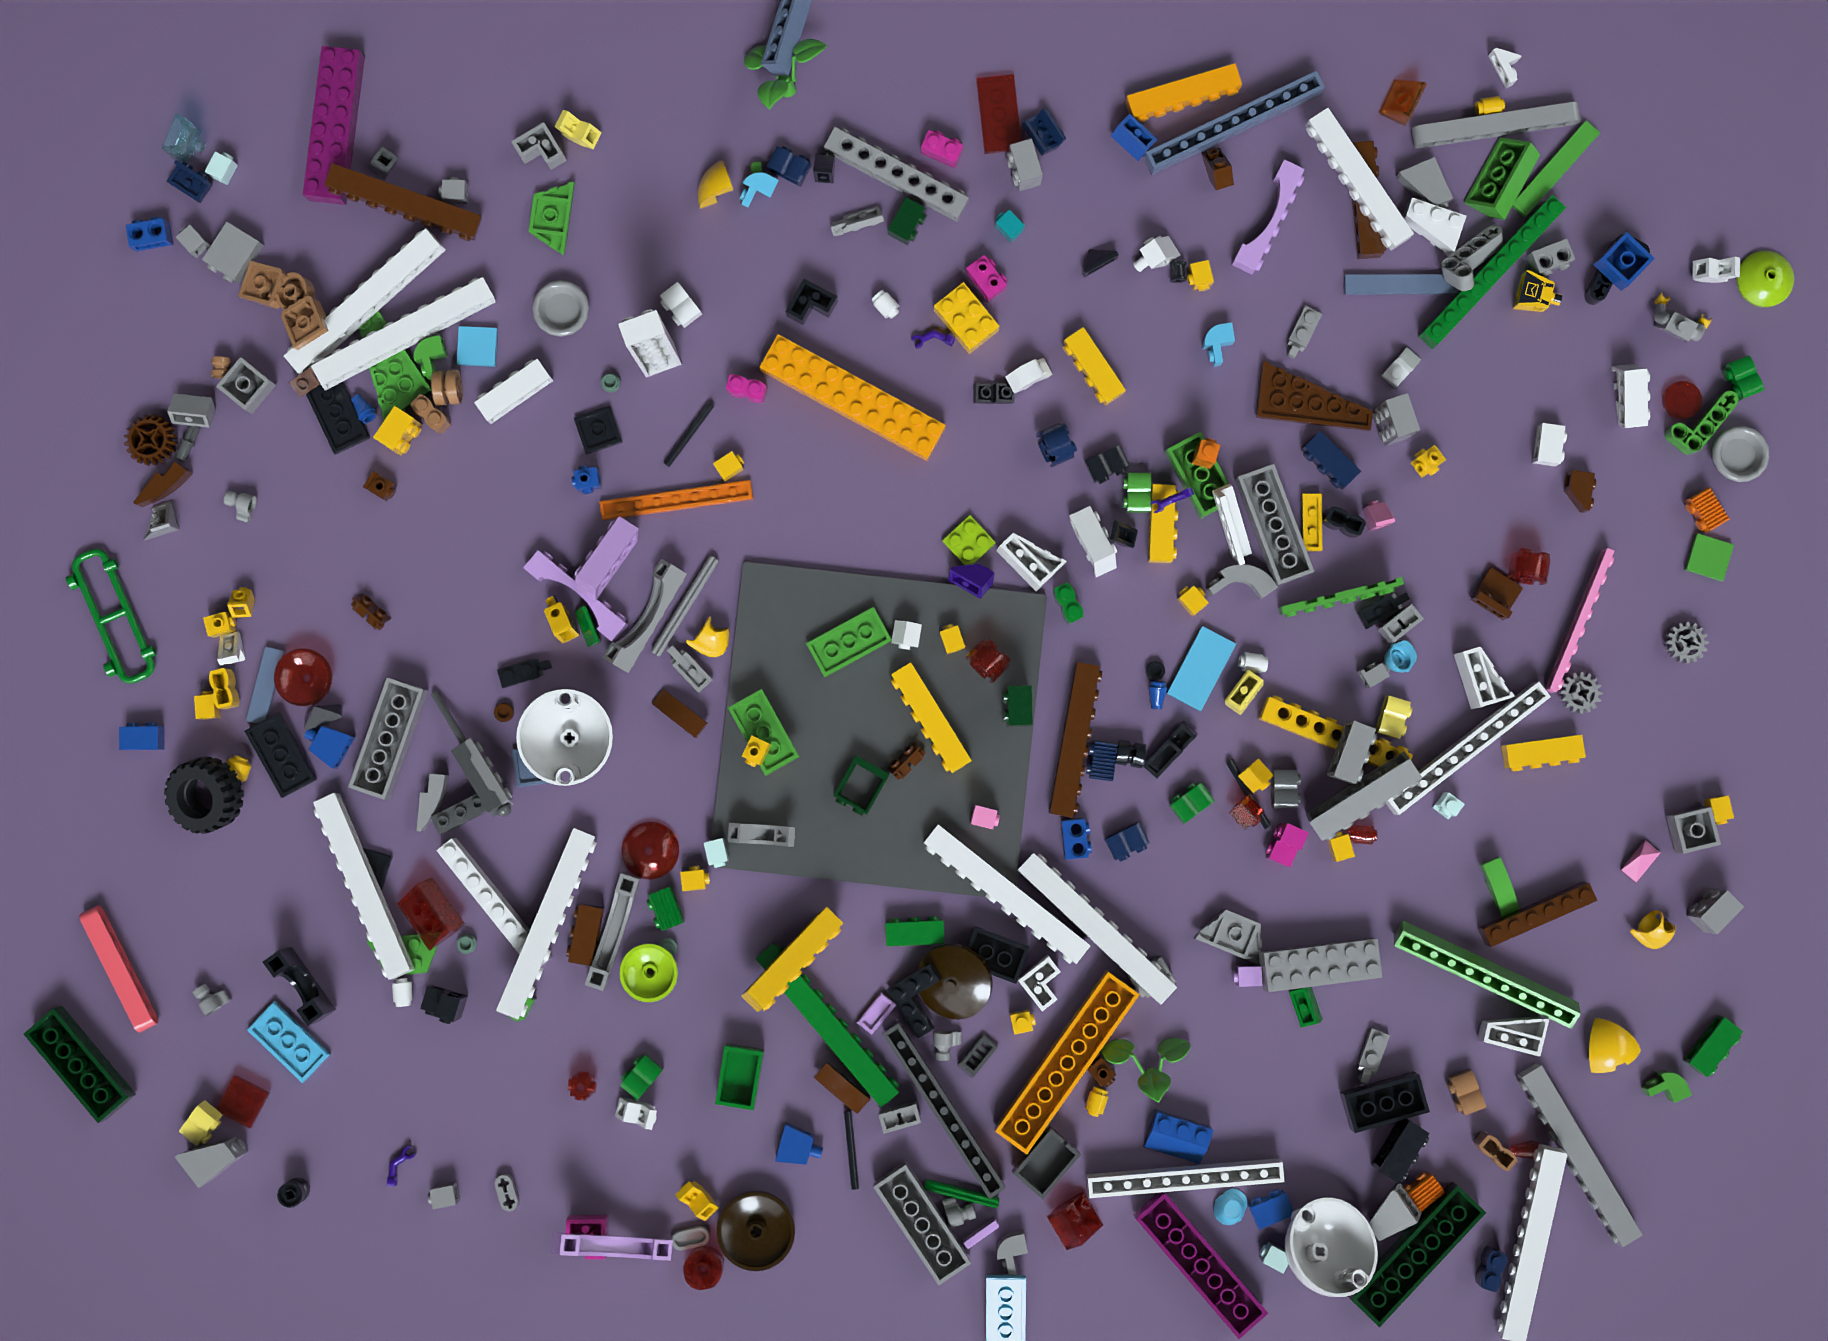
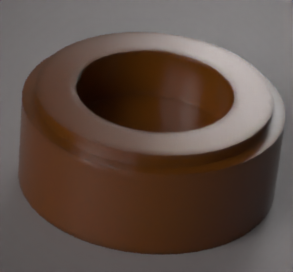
M500 703L494 709V716L500 722H509L514 716V709L510 704Z

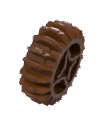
M145 414L143 419L137 417L138 423L132 421L131 425L133 427L126 428L129 431V435H124V438L128 439V441L124 442V445L129 447L126 450L127 453L131 454L132 459H137L138 463L142 464L144 462V465L150 466L151 463L157 466L158 461L165 463L164 457L170 459L169 452H175L172 446L178 445L177 442L173 441V439L178 437L176 434H173L175 428L170 427L171 423L165 421V418L157 417L155 414H152L151 417ZM149 426H158L156 429H152L149 432L144 430ZM164 436L163 444H161V439ZM152 448L157 450V452L150 455L144 454Z

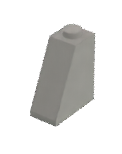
M1435 157L1400 171L1396 176L1397 181L1421 201L1446 208L1453 199Z
M1396 1182L1373 1214L1369 1224L1374 1236L1381 1241L1418 1223L1422 1213L1401 1183Z

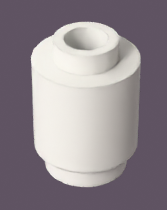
M881 290L872 298L873 305L885 319L888 317L892 319L899 313V304L888 292L885 293Z
M1244 652L1243 656L1240 655L1238 666L1241 667L1242 671L1250 670L1253 673L1266 672L1268 657H1264L1263 654Z
M407 978L396 979V983H392L395 1007L411 1005L413 1000L412 982L408 981Z

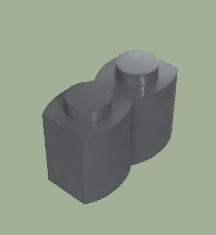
M1272 769L1271 773L1274 776L1271 778V808H1297V805L1301 803V795L1297 792V787L1301 784V775L1298 774L1297 770Z

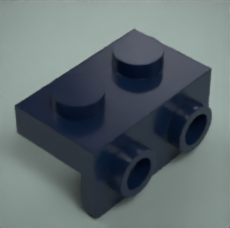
M1047 108L1042 109L1039 114L1025 120L1021 124L1030 139L1032 138L1034 145L1042 156L1059 148L1066 140L1063 131L1059 128Z
M175 160L174 164L177 166L166 182L198 203H201L213 186L208 181L209 177L201 171H198V173L192 170L193 167L187 162L183 161L180 163Z

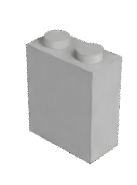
M226 222L202 260L207 263L206 268L212 272L217 273L219 271L223 273L222 278L230 283L236 281L240 284L245 277L250 261L256 260L264 245Z

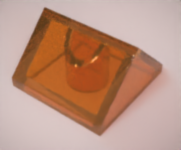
M1395 79L1379 114L1405 126L1414 113L1427 85L1426 82Z

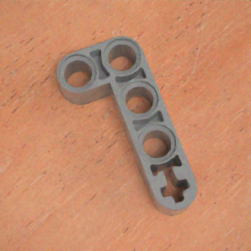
M1497 225L1487 227L1445 258L1441 263L1444 280L1461 291L1472 289L1474 287L1472 270L1499 251L1504 245L1502 228Z

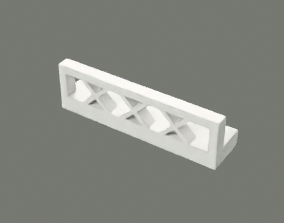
M1227 484L1213 490L1212 493L1231 556L1239 565L1245 564L1244 556L1251 554L1252 551L1231 484Z

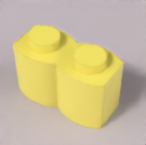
M1386 695L1375 732L1396 739L1404 736L1407 730L1405 720L1412 713L1411 702Z
M204 1100L194 1109L179 1132L196 1147L200 1143L205 1144L212 1137L211 1131H215L222 1123L220 1119L223 1115Z

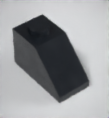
M830 153L815 155L813 167L815 182L834 184L835 156H831Z

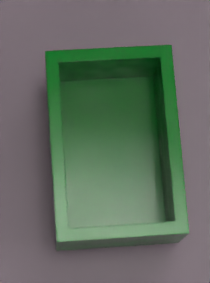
M726 1043L715 1101L716 1105L754 1111L765 1049Z

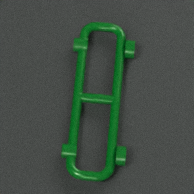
M91 549L75 557L72 562L73 574L65 577L66 582L71 590L80 588L111 659V661L103 664L106 674L110 678L118 675L121 681L128 684L137 683L152 675L155 669L153 657L157 653L152 645H147L115 572L116 569H119L117 561L114 558L110 559L108 554L102 549ZM94 556H99L102 559V565L108 573L122 606L121 609L101 617L80 569L81 562ZM126 615L141 649V655L147 663L146 670L134 676L126 675L104 625Z

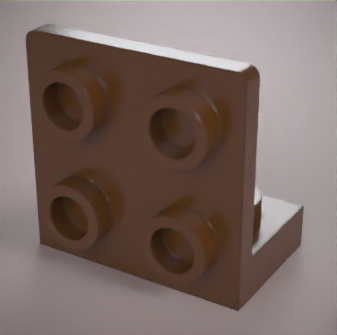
M1490 568L1470 600L1501 620L1509 619L1513 613L1510 609L1523 590V587L1495 569Z

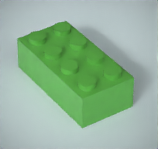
M1202 432L1179 442L1164 452L1183 489L1192 487L1194 495L1189 497V500L1199 519L1218 511L1212 491L1229 484L1217 461L1210 469L1191 464L1196 446L1202 439L1205 440Z

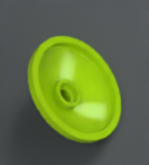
M1758 251L1752 253L1741 262L1740 277H1736V283L1740 294L1746 301L1758 307H1772L1783 302L1791 293L1794 285V273L1791 265L1782 255L1773 251ZM1768 273L1772 274V279L1769 278Z
M656 944L636 946L625 955L620 966V981L624 990L632 998L642 1002H655L663 999L673 990L678 978V967L674 957L667 949ZM648 968H652L654 970L653 975L648 974Z

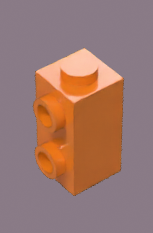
M1202 439L1196 446L1191 464L1210 469L1216 462L1221 445L1216 444L1217 441L1214 439Z

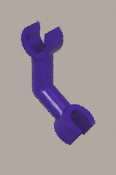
M933 329L921 336L914 335L911 340H921L920 344L915 346L916 349H919L923 346L924 342L934 337L952 346L955 337Z
M1192 487L1165 499L1152 501L1150 505L1157 503L1159 508L1154 513L1162 512L1166 506L1194 495Z
M412 1146L405 1147L400 1155L390 1161L387 1186H397V1166L406 1159H412L416 1156L417 1153L412 1156L407 1155V1150Z

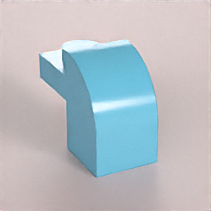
M766 173L751 174L742 183L749 188L748 190L744 189L739 198L742 200L741 205L748 208L756 191L770 198L779 180Z
M1232 322L1214 326L1208 331L1203 340L1202 350L1210 348L1208 359L1209 362H1212L1213 367L1221 366L1223 363L1221 347L1233 345L1235 342Z

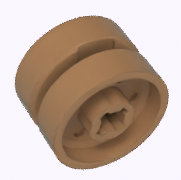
M443 370L433 371L431 387L435 405H447L448 401L451 405L462 404L463 389L459 370H447L446 374Z

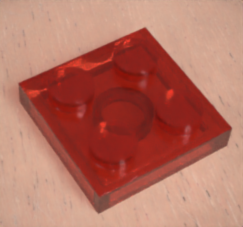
M235 1075L217 1110L232 1120L252 1128L270 1092Z

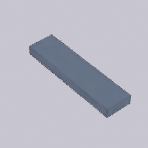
M265 647L246 721L258 724L269 717L286 651Z

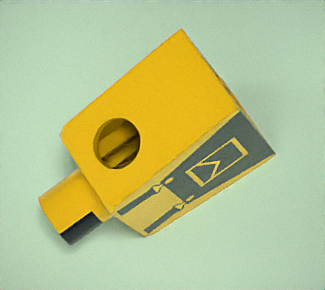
M1526 270L1521 275L1513 309L1544 312L1549 308L1550 304L1559 306L1562 301V294L1553 292L1555 282Z
M556 596L547 598L545 602L548 608L544 609V613L554 636L562 644L580 636L566 606L562 602H558Z

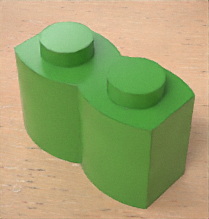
M1127 473L1126 478H1123V489H1126V496H1123V508H1126L1127 513H1150L1151 473Z

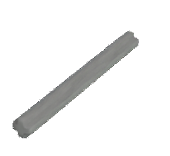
M709 556L653 646L651 650L653 654L661 656L718 564V560L715 557Z

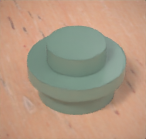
M608 373L603 376L601 386L607 392H615L620 387V379L617 375Z
M464 934L457 940V948L464 954L471 953L476 948V939L470 934Z
M665 938L660 941L659 946L667 949L672 956L676 954L677 944L673 939Z

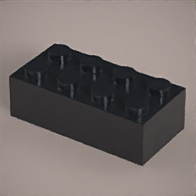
M1414 1071L1340 1092L1350 1130L1354 1133L1430 1112L1420 1075Z

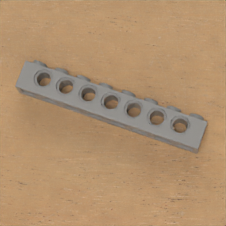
M834 127L824 145L825 152L830 153L831 156H835V158L956 222L959 221L968 204L969 197L962 190L957 189L956 191L950 188V185L945 181L941 180L939 182L933 179L934 177L931 174L916 170L917 168L914 165L901 162L900 158L893 154L889 156L883 152L882 148L876 145L872 147L867 144L865 139L859 136L855 138L844 128L838 129ZM849 143L852 145V148L845 150L842 146ZM867 152L869 156L862 159L859 157V154ZM878 161H884L886 163V165L882 168L877 167L875 164ZM894 170H901L902 175L894 176L892 172ZM915 178L919 181V183L917 185H911L909 181ZM929 187H933L936 190V192L934 194H928L925 190ZM945 196H950L953 200L950 203H945L942 199Z

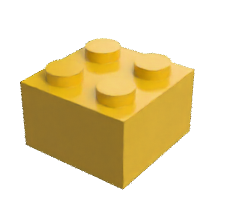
M394 406L373 438L401 456L409 450L412 439L420 434L422 424Z

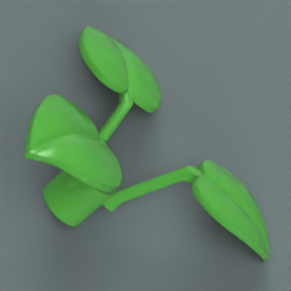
M804 39L797 43L793 48L795 55L792 56L791 76H775L777 78L775 81H765L759 86L757 94L762 104L771 109L782 97L793 96L796 93L793 83L796 82L795 61L797 60L799 63L807 62L827 48V45L816 39ZM766 45L754 47L745 55L744 65L748 69L755 70L763 67L761 62Z
M1179 1038L1163 1040L1157 1048L1158 1054L1162 1055L1158 1070L1149 1068L1146 1072L1135 1054L1132 1053L1135 1046L1129 1040L1116 1039L1110 1041L1103 1046L1100 1053L1112 1064L1125 1063L1132 1057L1142 1073L1138 1079L1139 1089L1146 1096L1159 1103L1171 1085L1169 1075L1162 1072L1163 1061L1165 1059L1170 1063L1180 1061L1189 1052L1191 1044L1189 1041Z

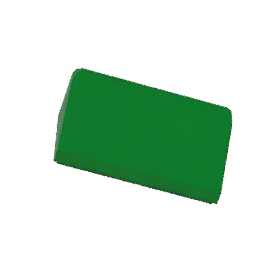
M583 606L575 611V616L587 646L592 647L601 643L589 608Z
M1312 987L1289 990L1301 1028L1319 1024L1323 1018Z

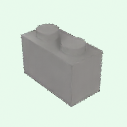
M173 394L167 412L172 424L210 428L216 409L210 397Z

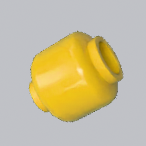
M233 755V757L227 758L226 763L231 766L229 768L231 771L235 770L237 779L245 782L251 770V764L248 762L249 759Z

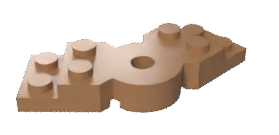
M250 261L238 297L274 309L281 307L283 309L281 318L294 349H301L329 331L324 321L326 318L320 301L314 299L315 289L310 280L298 273H287L280 268Z

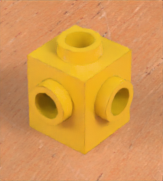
M1433 445L1428 450L1423 448L1415 454L1416 459L1411 462V465L1423 478L1427 474L1432 476L1440 470L1438 466L1446 458Z

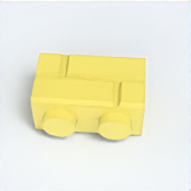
M1247 670L1225 699V705L1239 715H1242L1257 695V691L1259 692L1263 687L1264 680L1250 670Z

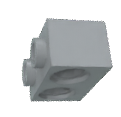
M1567 239L1533 251L1527 256L1532 272L1543 277L1553 274V270L1559 269L1563 271L1571 267L1570 264L1576 260ZM1557 253H1561L1564 260H1560L1557 257ZM1539 260H1544L1546 267L1541 266Z
M1410 604L1377 630L1387 643L1391 644L1424 618L1413 604Z
M916 1101L885 1109L878 1113L884 1134L921 1123Z

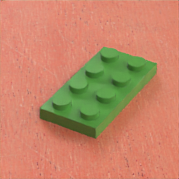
M872 607L806 644L823 676L827 677L886 645L892 639L875 608Z
M763 689L728 707L747 744L751 735L771 744L762 766H760L765 776L800 757Z

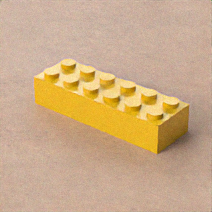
M825 907L747 988L741 997L757 1012L762 1009L764 1011L769 1009L776 1001L774 997L782 995L788 989L787 983L795 981L802 974L800 969L809 966L815 960L813 955L822 952L828 946L827 940L835 938L841 932L840 926L843 922L828 907Z

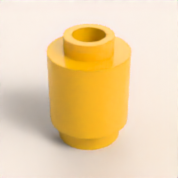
M1500 96L1481 98L1475 102V113L1477 116L1502 113L1505 110L1504 99H1501Z
M1093 1086L1085 1105L1088 1114L1096 1117L1099 1114L1103 1115L1109 1097L1107 1096V1090Z

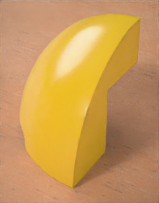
M723 160L713 164L701 178L697 193L700 209L717 203L715 196L733 191Z
M1595 1017L1589 1042L1591 1073L1612 1072L1616 1070V1066L1622 1063L1628 1065L1633 1062L1641 1052L1636 1039L1616 1023Z

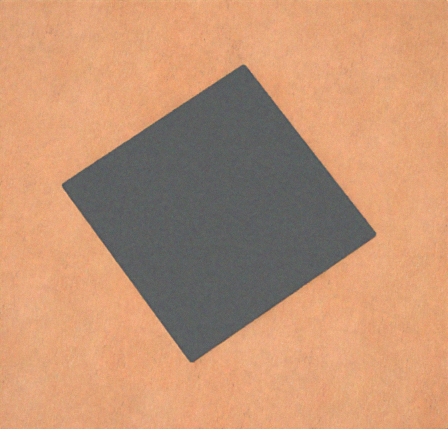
M745 562L742 569L711 841L721 838L725 839L729 861H725L726 865L718 868L985 897L987 893L984 890H976L970 885L972 881L969 878H961L955 873L957 869L954 866L950 865L947 867L940 861V855L937 853L932 855L925 849L926 844L924 841L935 827L940 825L1016 886L1047 596L1044 594L989 589L980 599L953 584ZM872 607L875 608L891 639L895 620L922 624L918 647H910V650L898 648V644L889 642L827 677L823 676L806 644ZM946 625H958L965 649L946 654L939 632L943 631L942 627ZM910 662L972 760L953 773L950 770L946 772L941 764L943 758L940 754L936 756L931 748L933 742L930 737L925 738L920 730L923 728L920 721L915 722L910 714L913 711L910 705L906 706L900 697L903 695L899 688L896 690L890 681L893 679L892 673ZM1032 685L1033 725L1030 727H1006L1002 717V712L1006 710V704H1002V692L1008 686ZM760 689H763L800 756L767 776L763 773L760 765L756 764L753 767L745 763L746 759L741 757L747 742L728 707ZM915 742L926 754L916 766L910 762L908 766L912 770L903 779L898 780L887 768L892 760L898 758L903 753L906 746ZM856 755L890 774L867 815L863 813L862 816L853 812V807L849 804L843 806L835 801L836 797L833 796ZM856 765L841 795L866 808L882 778ZM974 805L997 810V815H1000L998 826L989 829L970 824ZM729 823L795 827L794 847L728 842Z

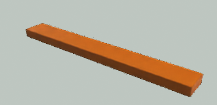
M751 480L604 500L599 501L601 519L605 521L617 519L619 516L626 518L753 500Z

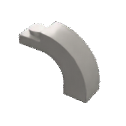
M1242 564L1233 565L1218 572L1222 580L1216 578L1209 583L1210 588L1207 589V592L1212 596L1228 584L1240 582L1248 585L1260 600L1278 588V586L1263 570L1251 565Z
M729 823L728 842L794 847L795 827Z

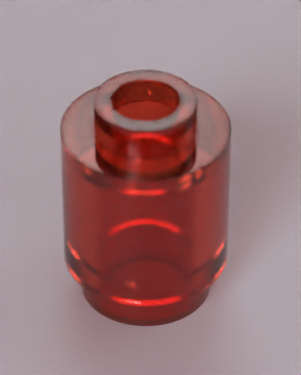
M1354 824V826L1348 829L1350 841L1354 844L1372 845L1373 841H1377L1378 833L1377 830H1374V826Z

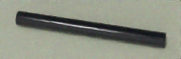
M710 402L706 404L664 461L666 466L670 467L714 408V405Z
M1233 759L1226 762L1229 770L1263 828H1269L1271 824L1251 790L1238 777L1241 773Z
M848 1110L844 1111L850 1181L851 1190L859 1189L853 1121L852 1111Z

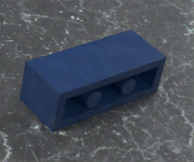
M1322 431L1317 433L1301 449L1304 452L1303 456L1308 461H1313L1317 465V470L1322 475L1326 474L1331 479L1330 483L1337 489H1344L1361 472Z

